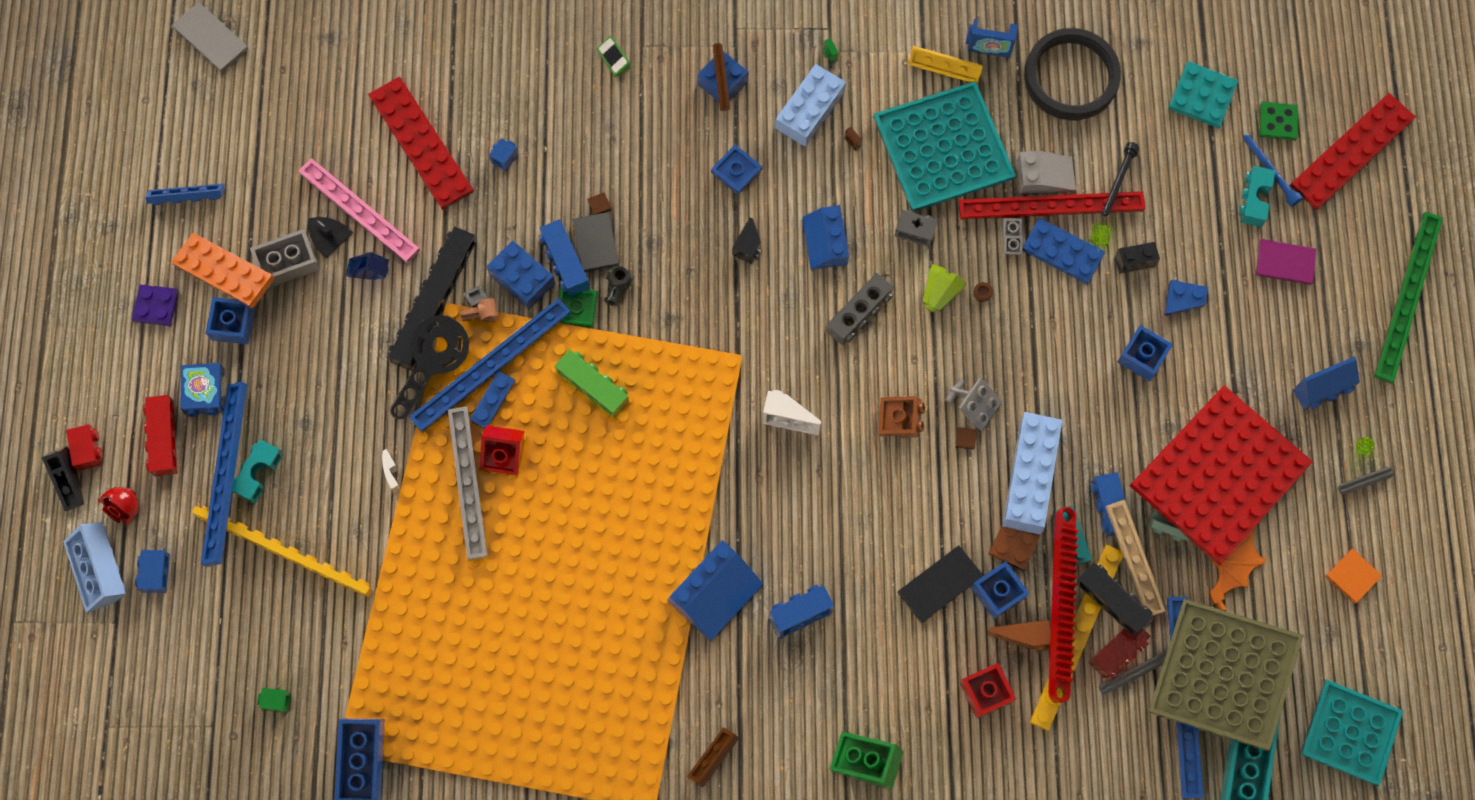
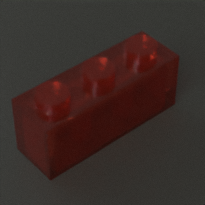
M1123 629L1089 663L1105 680L1109 676L1114 678L1121 671L1119 667L1123 663L1128 665L1135 658L1133 653L1137 649L1141 652L1149 645L1147 640L1151 636L1144 630L1134 638L1128 631Z

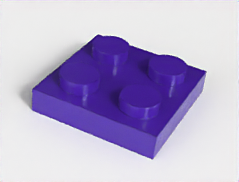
M140 284L132 316L133 322L171 326L179 294L178 289Z

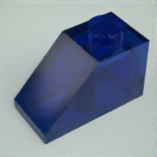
M372 252L350 258L346 276L368 280L385 278L389 270V259Z

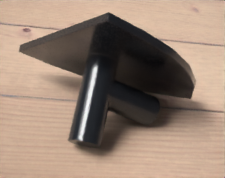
M325 217L309 218L308 229L310 238L317 250L326 258L353 233L347 226L337 220Z

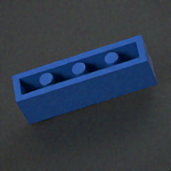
M559 219L539 227L541 235H538L542 246L546 245L548 249L545 252L549 261L553 260L555 264L552 267L556 277L559 275L562 281H559L563 292L567 291L569 297L590 289L588 278L561 220Z

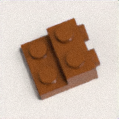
M918 396L881 397L878 434L880 436H900L901 438L920 437V432L924 431V422L921 421V414L925 413L924 402Z

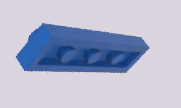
M223 184L148 190L145 199L147 204L161 205L164 202L177 204L186 200L197 202L208 198L209 200H217L222 197L225 190Z

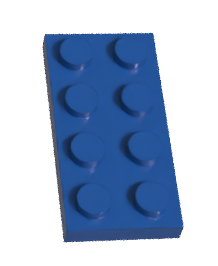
M1041 218L1037 220L1022 247V251L1087 285L1105 254V251Z

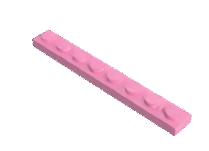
M312 158L299 170V173L404 262L408 264L420 251L419 247Z

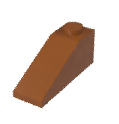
M1049 620L991 627L987 631L989 636L1030 650L1036 649V652L1046 651L1050 647L1051 630Z

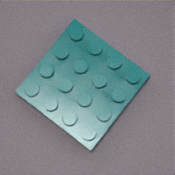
M1326 679L1324 680L1300 755L1372 785L1380 786L1403 710Z

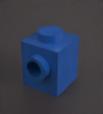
M501 138L491 148V153L489 154L490 161L502 170L507 171L517 158L518 150L515 143Z

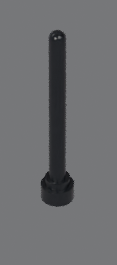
M1128 142L1123 150L1125 157L1102 210L1103 216L1109 215L1130 162L1139 153L1140 147L1136 143Z

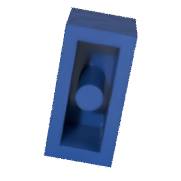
M141 550L140 556L137 558L139 574L135 578V586L142 593H167L170 554L165 550Z

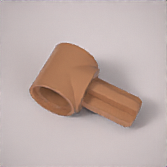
M493 298L483 299L477 304L478 307L461 310L460 312L462 321L480 318L483 322H493L499 319L496 301Z

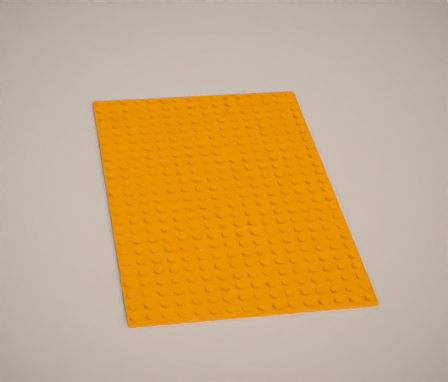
M446 304L443 316L453 318L464 327L469 338V351L466 359L458 368L451 372L434 374L430 377L425 387L421 407L532 318L498 312L499 319L493 322H483L480 318L462 321L461 310L470 309L471 307ZM559 323L499 372L515 379L516 382L490 426L523 430L525 434L518 476L483 471L479 469L481 436L484 429L470 422L488 558L469 561L467 559L449 414L446 413L423 433L416 426L345 718L385 719L383 761L589 800H657L691 623L667 600L704 559L742 362L741 355ZM437 338L435 351L443 352L446 349L447 343L443 338ZM569 349L574 353L575 351L579 352L584 357L585 362L594 364L599 369L598 372L603 376L606 374L613 380L615 386H621L628 392L629 402L615 418L556 372V363ZM495 375L454 408L468 407L470 419Z

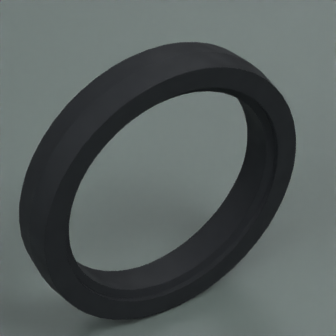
M1078 28L1059 29L1042 37L1030 51L1024 71L1025 86L1034 103L1049 115L1064 120L1088 119L1102 112L1116 96L1121 80L1120 62L1113 48L1095 33ZM1073 43L1094 51L1103 60L1108 71V86L1105 92L1096 100L1084 105H1067L1051 98L1040 86L1036 74L1037 62L1047 50L1060 44Z

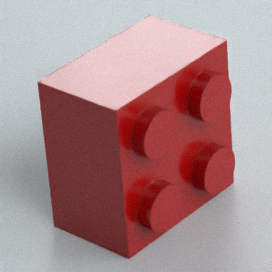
M999 663L960 681L963 692L977 719L1010 705L1016 700Z

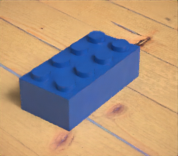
M339 719L335 800H381L385 719Z

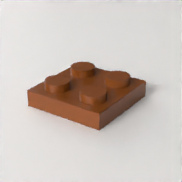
M1001 525L988 555L1024 571L1041 535L1002 527Z

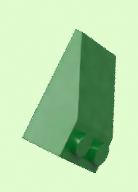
M841 732L829 770L873 786L892 790L904 751L893 743Z

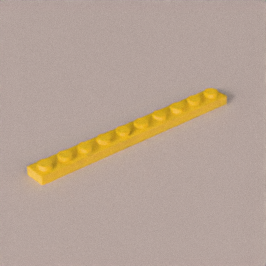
M195 505L192 513L197 518L207 522L209 508L206 506L200 508ZM228 517L227 532L370 598L373 590L369 587L370 584L362 579L358 581L351 579V574L345 571H341V573L334 571L335 567L325 562L323 565L316 562L317 559L308 554L304 557L299 554L300 551L296 548L289 546L287 549L282 546V542L274 538L270 541L264 538L265 534L257 530L251 532L247 530L248 527L240 522L234 524L230 522L231 519Z
M1106 544L1097 563L1098 566L1102 565L1107 570L1108 575L1112 579L1123 557L1122 551ZM1084 593L1075 614L1076 617L1073 619L1076 625L1073 627V630H1075V634H1073L1075 641L1072 645L1075 649L1072 651L1074 654L1072 670L1076 668L1101 609V606L1087 593ZM1049 677L1029 722L1046 731H1049L1060 703L1052 702L1049 698ZM1060 688L1057 689V696L1059 698L1062 697Z

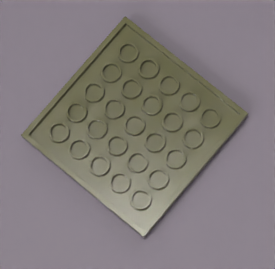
M1184 599L1149 713L1269 752L1304 635Z

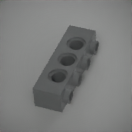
M876 272L828 322L826 332L841 345L846 341L849 343L855 337V332L859 328L863 329L868 323L867 319L879 312L881 309L879 306L883 302L887 303L892 298L893 286ZM874 294L878 299L872 300L869 298V295ZM862 307L865 309V312L860 313L856 309ZM849 320L853 325L847 326L844 324V321Z

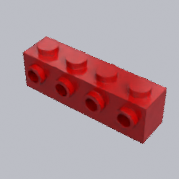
M169 395L145 397L143 413L146 416L144 432L147 434V441L144 444L145 451L148 453V460L145 462L146 469L154 477L178 474L174 400Z

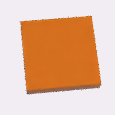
M1352 548L1325 577L1356 604L1382 575Z

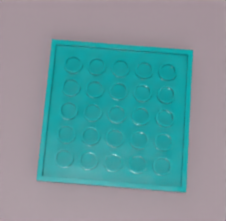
M976 81L873 114L874 121L910 209L914 212L1016 178V174Z

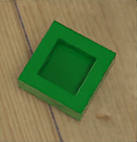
M832 39L824 40V48H822L824 57L828 58L831 64L837 62L839 52Z

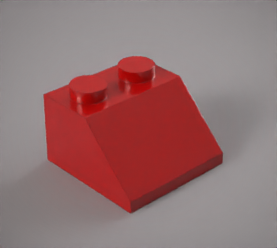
M486 425L481 436L479 470L518 476L524 448L525 431Z

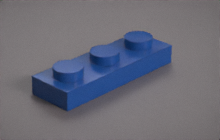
M498 371L471 416L470 422L485 429L486 425L490 426L515 384V379Z

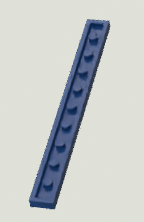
M559 298L556 299L410 415L411 421L423 433L448 413V409H453L497 374L498 371L502 370L567 318L571 311Z
M243 381L227 386L201 565L205 567L222 564L248 385Z
M1188 597L1167 598L1170 641L1183 600H1188ZM1176 722L1181 799L1203 798L1198 728Z

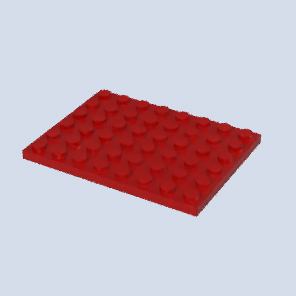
M1223 385L1129 486L1220 566L1313 461Z

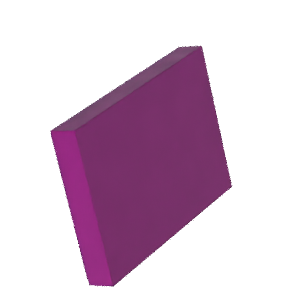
M1260 239L1255 275L1312 285L1316 248Z

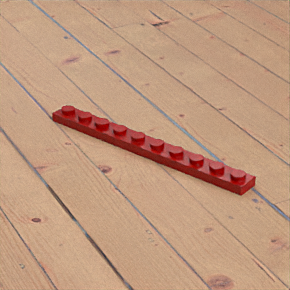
M1118 192L1110 213L1144 211V192ZM1109 193L964 199L958 202L960 220L1102 213Z

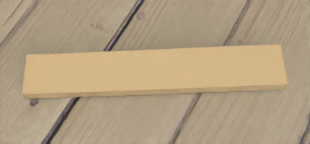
M1121 500L1105 506L1140 604L1147 606L1152 611L1153 616L1166 612L1126 501Z

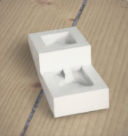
M385 449L382 454L383 469L387 482L395 494L400 491V487L392 474L398 471V468Z

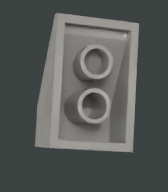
M1022 151L1019 153L1017 168L1020 195L1076 191L1071 156L1043 151Z

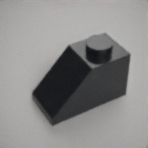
M749 217L732 247V255L752 264L755 259H759L762 250L754 220Z

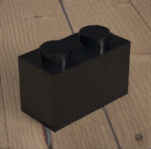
M1155 242L1119 248L1114 256L1119 274L1153 268L1160 260Z

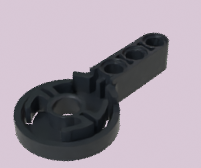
M433 316L425 319L415 328L410 341L415 368L390 407V414L393 418L404 419L407 417L432 375L451 372L464 362L469 351V338L464 327L458 321L447 316ZM437 337L443 338L447 343L446 349L443 352H437L432 347V342ZM417 372H421L424 375L422 383H417L414 379ZM408 388L414 391V397L411 400L406 399L404 396V392ZM397 405L404 407L405 411L402 416H397L394 413Z

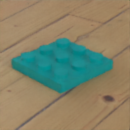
M1187 61L1168 109L1220 128L1239 80Z

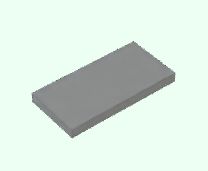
M200 2L195 4L172 24L179 34L221 72L226 70L249 49L245 43Z

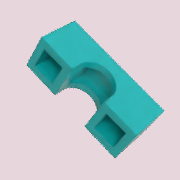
M1253 166L1250 172L1247 171L1244 179L1247 185L1243 189L1241 196L1244 202L1243 205L1241 204L1238 215L1241 216L1240 223L1262 228L1267 221L1270 204L1260 201L1256 194H1268L1273 187L1275 170Z
M259 439L252 446L249 458L242 463L239 475L234 478L232 493L255 505L264 489L261 483L255 481L256 472L261 468H269L275 471L284 455L279 448Z

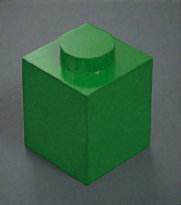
M262 688V692L257 697V705L263 711L287 713L291 693L287 690Z

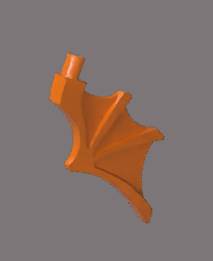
M1256 526L1220 566L1212 561L1217 567L1219 575L1217 583L1209 593V597L1217 609L1225 611L1226 607L1222 602L1225 599L1224 595L1234 588L1250 586V583H1248L1250 573L1259 565H1263L1267 558H1262L1254 547L1253 535Z

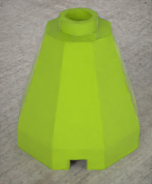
M933 264L929 270L923 303L926 304L925 308L933 313L935 310L940 312L963 291L966 281L954 273L947 272V269Z

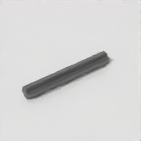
M1167 651L1100 684V692L1106 695L1162 666Z

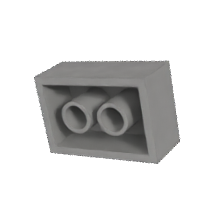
M304 229L250 248L255 265L275 277L269 288L320 270L309 237Z

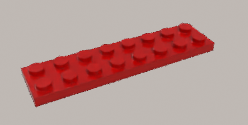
M400 76L368 93L371 101L442 210L474 192L472 186Z
M1388 93L1302 172L1290 186L1296 192H1299L1312 207L1318 210L1404 130L1416 116L1393 95Z

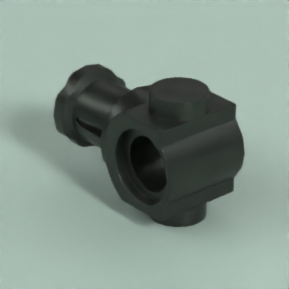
M622 266L612 267L607 272L606 280H610L608 284L610 290L604 302L611 306H620L622 293L626 292L629 286L632 287L635 276L631 275V272ZM619 275L625 276L623 280L616 279Z

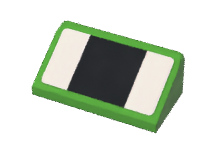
M612 35L596 48L615 77L631 69L628 58Z

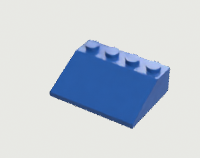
M721 540L669 596L667 602L706 638L712 641L764 583L738 553L725 541Z

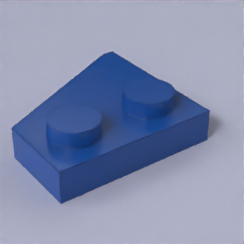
M1170 280L1164 315L1169 316L1171 313L1185 312L1191 308L1204 307L1208 287Z

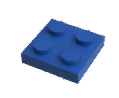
M735 144L712 167L711 173L739 195L763 170V166Z

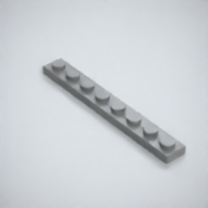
M468 407L448 409L467 559L469 561L488 558Z

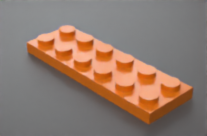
M192 233L171 261L175 267L252 309L275 279L272 274L195 233Z

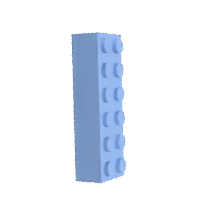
M1024 412L1020 420L1002 527L1041 535L1045 528L1062 425L1061 419Z

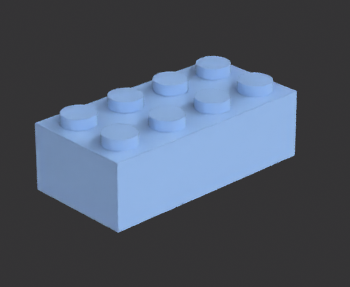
M815 64L777 116L775 129L806 147L845 93L846 82Z

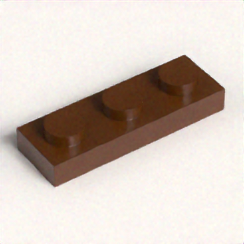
M723 727L687 777L699 786L704 787L734 747L739 737Z

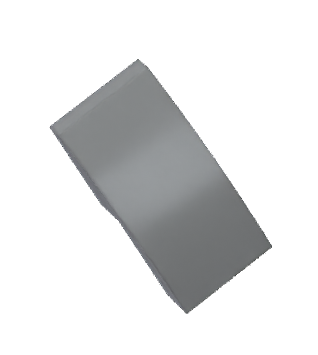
M1003 218V254L1022 255V219Z

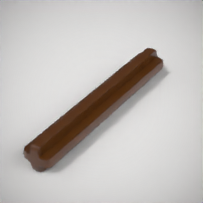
M721 43L713 44V56L720 111L724 112L730 110L723 46Z

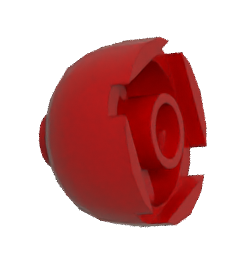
M111 488L98 499V504L102 503L104 506L102 511L117 523H120L122 520L126 522L124 525H129L138 514L139 501L136 493L130 488Z

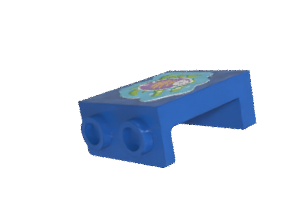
M974 18L973 25L969 24L965 44H968V51L1010 58L1016 41L1018 25L1010 24L1008 33L977 28L978 19Z
M220 363L181 365L180 409L187 416L196 417L198 414L214 416L223 412L224 408L221 406V379L224 376L225 369Z

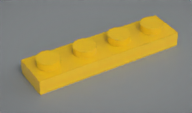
M916 46L912 47L908 65L971 83L976 81V84H978L983 67L980 64Z

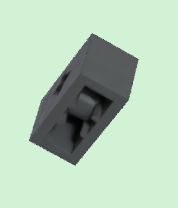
M902 210L894 236L930 247L938 220L928 215H918L912 210Z

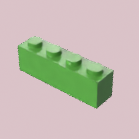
M569 349L556 363L555 370L560 376L613 418L629 402L628 392L621 386H615L613 380L606 374L604 376L598 372L599 369L594 364L585 362L584 357L579 352L575 351L574 353Z

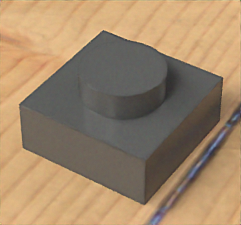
M480 285L463 293L465 300L471 308L478 307L479 301L488 298Z

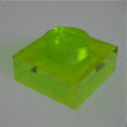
M1093 223L1089 242L1108 246L1112 226Z

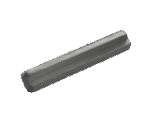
M1386 467L1342 483L1338 486L1340 494L1344 495L1391 478L1394 473L1391 467Z

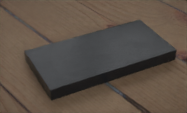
M958 545L897 593L918 620L923 623L984 575L960 545Z

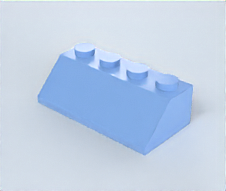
M103 522L81 524L63 543L85 611L88 613L117 602L126 592Z

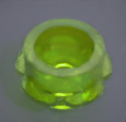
M1363 437L1356 441V450L1359 454H1364L1365 456L1372 454V451L1375 449V443L1371 438Z

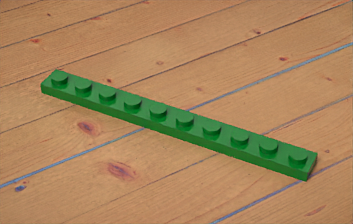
M1426 211L1422 215L1373 378L1390 384L1395 381L1443 217Z

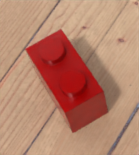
M90 424L67 429L66 433L72 466L78 471L101 466L103 454L97 443L100 440L97 429H94Z

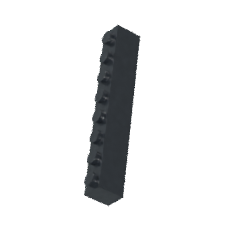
M455 226L452 231L448 232L444 247H441L438 251L436 263H433L430 267L428 279H425L421 285V293L415 297L411 312H408L405 316L403 328H400L397 332L395 344L391 345L388 350L390 362L409 371H412L415 366L410 348L413 331L425 319L440 316L477 242L475 234Z

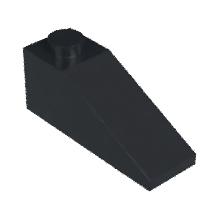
M68 446L41 457L64 510L68 511L84 505L78 473L72 466Z

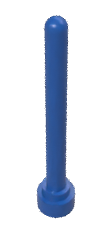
M1244 134V141L1264 167L1275 170L1274 180L1286 194V202L1289 206L1293 207L1301 202L1303 197L1295 190L1292 191L1249 134Z

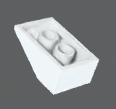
M768 391L762 424L819 435L821 421L782 391Z

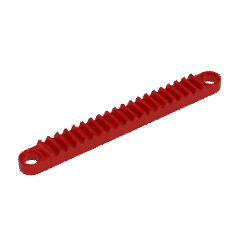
M1071 507L1060 508L1055 513L1048 685L1049 698L1054 703H1065L1069 700L1071 683L1074 681V678L1071 677L1074 670L1071 668L1074 665V662H1072L1074 657L1072 651L1075 649L1072 645L1075 641V638H1073V634H1075L1073 627L1076 625L1073 622V619L1076 617L1073 614L1076 610L1074 606L1076 599L1074 596L1077 594L1074 590L1077 586L1074 583L1077 579L1075 575L1077 568L1075 565L1078 563L1075 559L1078 553L1075 550L1078 548L1076 544L1078 537H1076V534L1079 530L1076 529V513ZM1064 512L1068 515V522L1063 518ZM1058 688H1060L1062 691L1061 698L1057 696Z

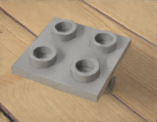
M959 378L955 386L949 389L950 393L944 400L948 404H952L956 396L963 398L964 400L958 408L979 431H982L1002 401L982 378L977 380L970 391L961 390L966 382Z

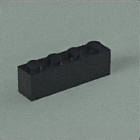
M1094 562L1078 577L1076 584L1134 638L1140 635L1152 623L1154 618L1152 611L1147 606H1142L1137 602L1138 599L1133 593L1125 591L1120 581L1116 578L1112 579L1102 565L1098 566Z

